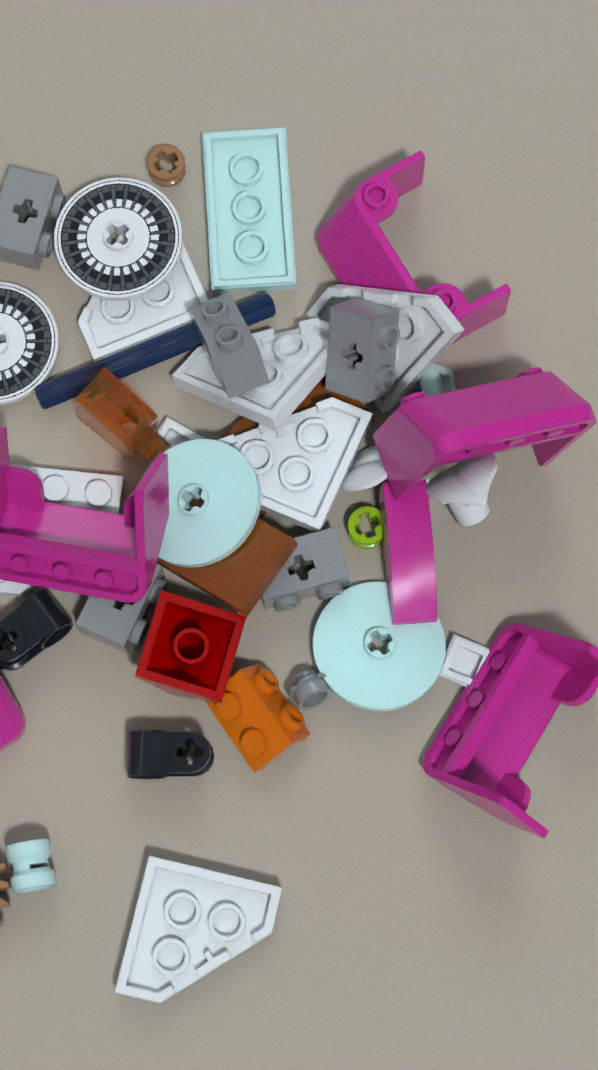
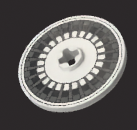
M124 177L99 180L79 190L68 200L60 212L54 232V246L57 259L68 279L79 289L91 296L113 301L141 297L163 284L174 271L179 261L183 244L181 222L170 200L152 185L137 179ZM115 232L120 236L126 232L127 243L122 245L116 242L111 245L110 235Z
M0 282V340L4 342L0 344V406L12 404L28 397L35 392L34 388L37 385L44 383L55 367L60 344L58 328L47 305L30 290L7 282Z

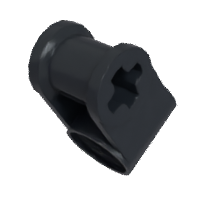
M46 590L36 592L27 598L14 612L0 621L1 669L14 671L22 668L42 651L63 639L73 628L72 621ZM8 640L11 644H15L16 649L9 653L6 649L2 648L1 644Z
M136 730L127 733V778L164 779L167 777H196L208 772L213 765L215 757L213 748L198 733L159 730ZM195 743V746L203 752V756L196 757L194 765L190 766L189 762L181 756L182 752L190 750V744Z

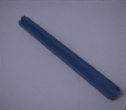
M262 293L236 304L247 326L273 317L276 314L275 304L268 293ZM191 322L37 385L34 389L40 406L43 409L51 408L202 346L195 324Z

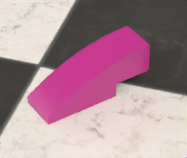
M426 479L417 484L403 499L395 500L389 482H383L378 496L384 534L382 548L393 625L437 622L438 620L433 533L429 498L426 492Z

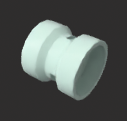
M50 839L30 840L5 847L7 862L13 866L14 872L10 878L12 893L38 891L57 885L55 871L50 868L48 860L52 854Z

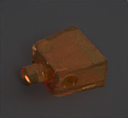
M105 367L75 399L77 418L124 457L129 459L138 450L148 460L153 462L159 453H164L170 449L171 444L155 431L158 422L157 414ZM126 422H132L136 427L125 429L121 425Z

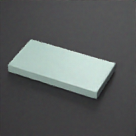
M286 127L202 132L212 295L225 294L227 292L234 294L297 289Z

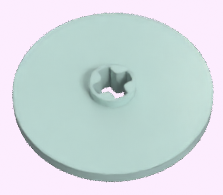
M195 439L177 444L164 452V454H168L169 517L158 558L179 567H203L216 563L232 554L250 535L256 524L261 506L260 482L251 463L241 452L229 444L212 439ZM192 498H202L205 501L201 508L197 506L192 508L189 505Z
M367 582L345 589L343 594L335 596L325 606L315 626L312 649L318 673L326 674L327 677L323 679L337 697L361 709L391 711L414 703L431 689L444 663L446 642L439 618L437 622L393 625L387 582ZM373 637H376L379 642L385 640L389 642L386 654L382 655L379 650H374L373 652L369 650Z

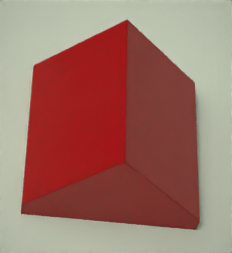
M161 590L134 677L171 695L221 703L247 617Z

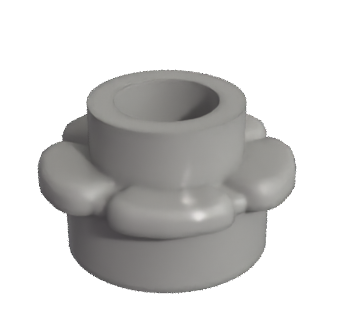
M307 670L298 674L291 682L292 687L288 691L289 699H293L301 710L313 709L324 703L331 695V691L323 679L327 677L326 674H316L314 670Z

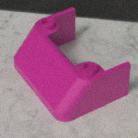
M420 150L362 182L321 226L318 232L317 245L319 253L339 284L439 296L465 329L454 341L456 342L503 316L506 313L511 289L506 283L469 304L463 293L457 287L448 283L435 284L422 292L417 287L378 223L386 220L395 212L398 197L422 185L425 155Z
M536 367L526 370L512 379L426 396L425 392L410 394L400 400L401 406L390 415L372 436L384 470L387 472V478L394 498L398 500L403 499L435 467L532 445L540 467L546 466L594 426L597 420L590 403L554 373L549 371L543 372L542 368Z
M0 426V579L126 603H134L141 600L151 586L169 517L168 454L159 453L134 489V492L126 500L124 515L45 501L44 487L39 477L28 469L10 466L7 427Z
M513 623L503 628L489 647L490 652L479 671L477 672L478 667L471 677L473 681L465 687L427 750L423 759V769L436 782L498 820L545 839L549 830L525 812L530 802L531 790L517 776L559 704L572 707L578 706L590 700L595 694L598 687V648L588 642L528 625Z

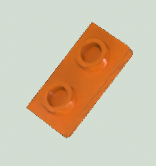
M260 663L242 668L228 679L221 703L205 701L254 773L264 769L292 745L310 736V732L305 727V720L301 712L295 706L289 704L279 690L277 678Z

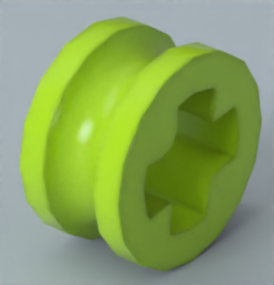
M365 506L358 508L351 514L347 532L349 539L355 546L361 549H372L382 543L384 534L380 510L375 507ZM368 518L369 523L377 522L378 526L374 529L373 537L366 538L365 532L360 535L356 532L360 528L361 519Z

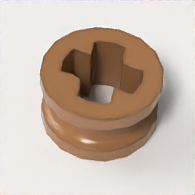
M162 144L150 152L147 158V166L152 181L162 187L178 185L186 174L185 158L182 151L176 146ZM163 159L168 163L174 162V171L169 173L165 168L159 170V162Z

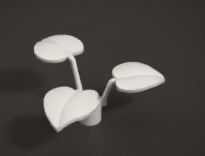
M376 445L361 451L355 456L340 490H365L387 479V472L384 470ZM493 454L459 461L455 466H451L448 470L438 473L431 480L426 476L424 478L427 482L426 492L431 499L439 501L441 505L448 504L460 526L468 527L475 525L485 519L490 512V507L487 503L488 491L497 472L498 461Z

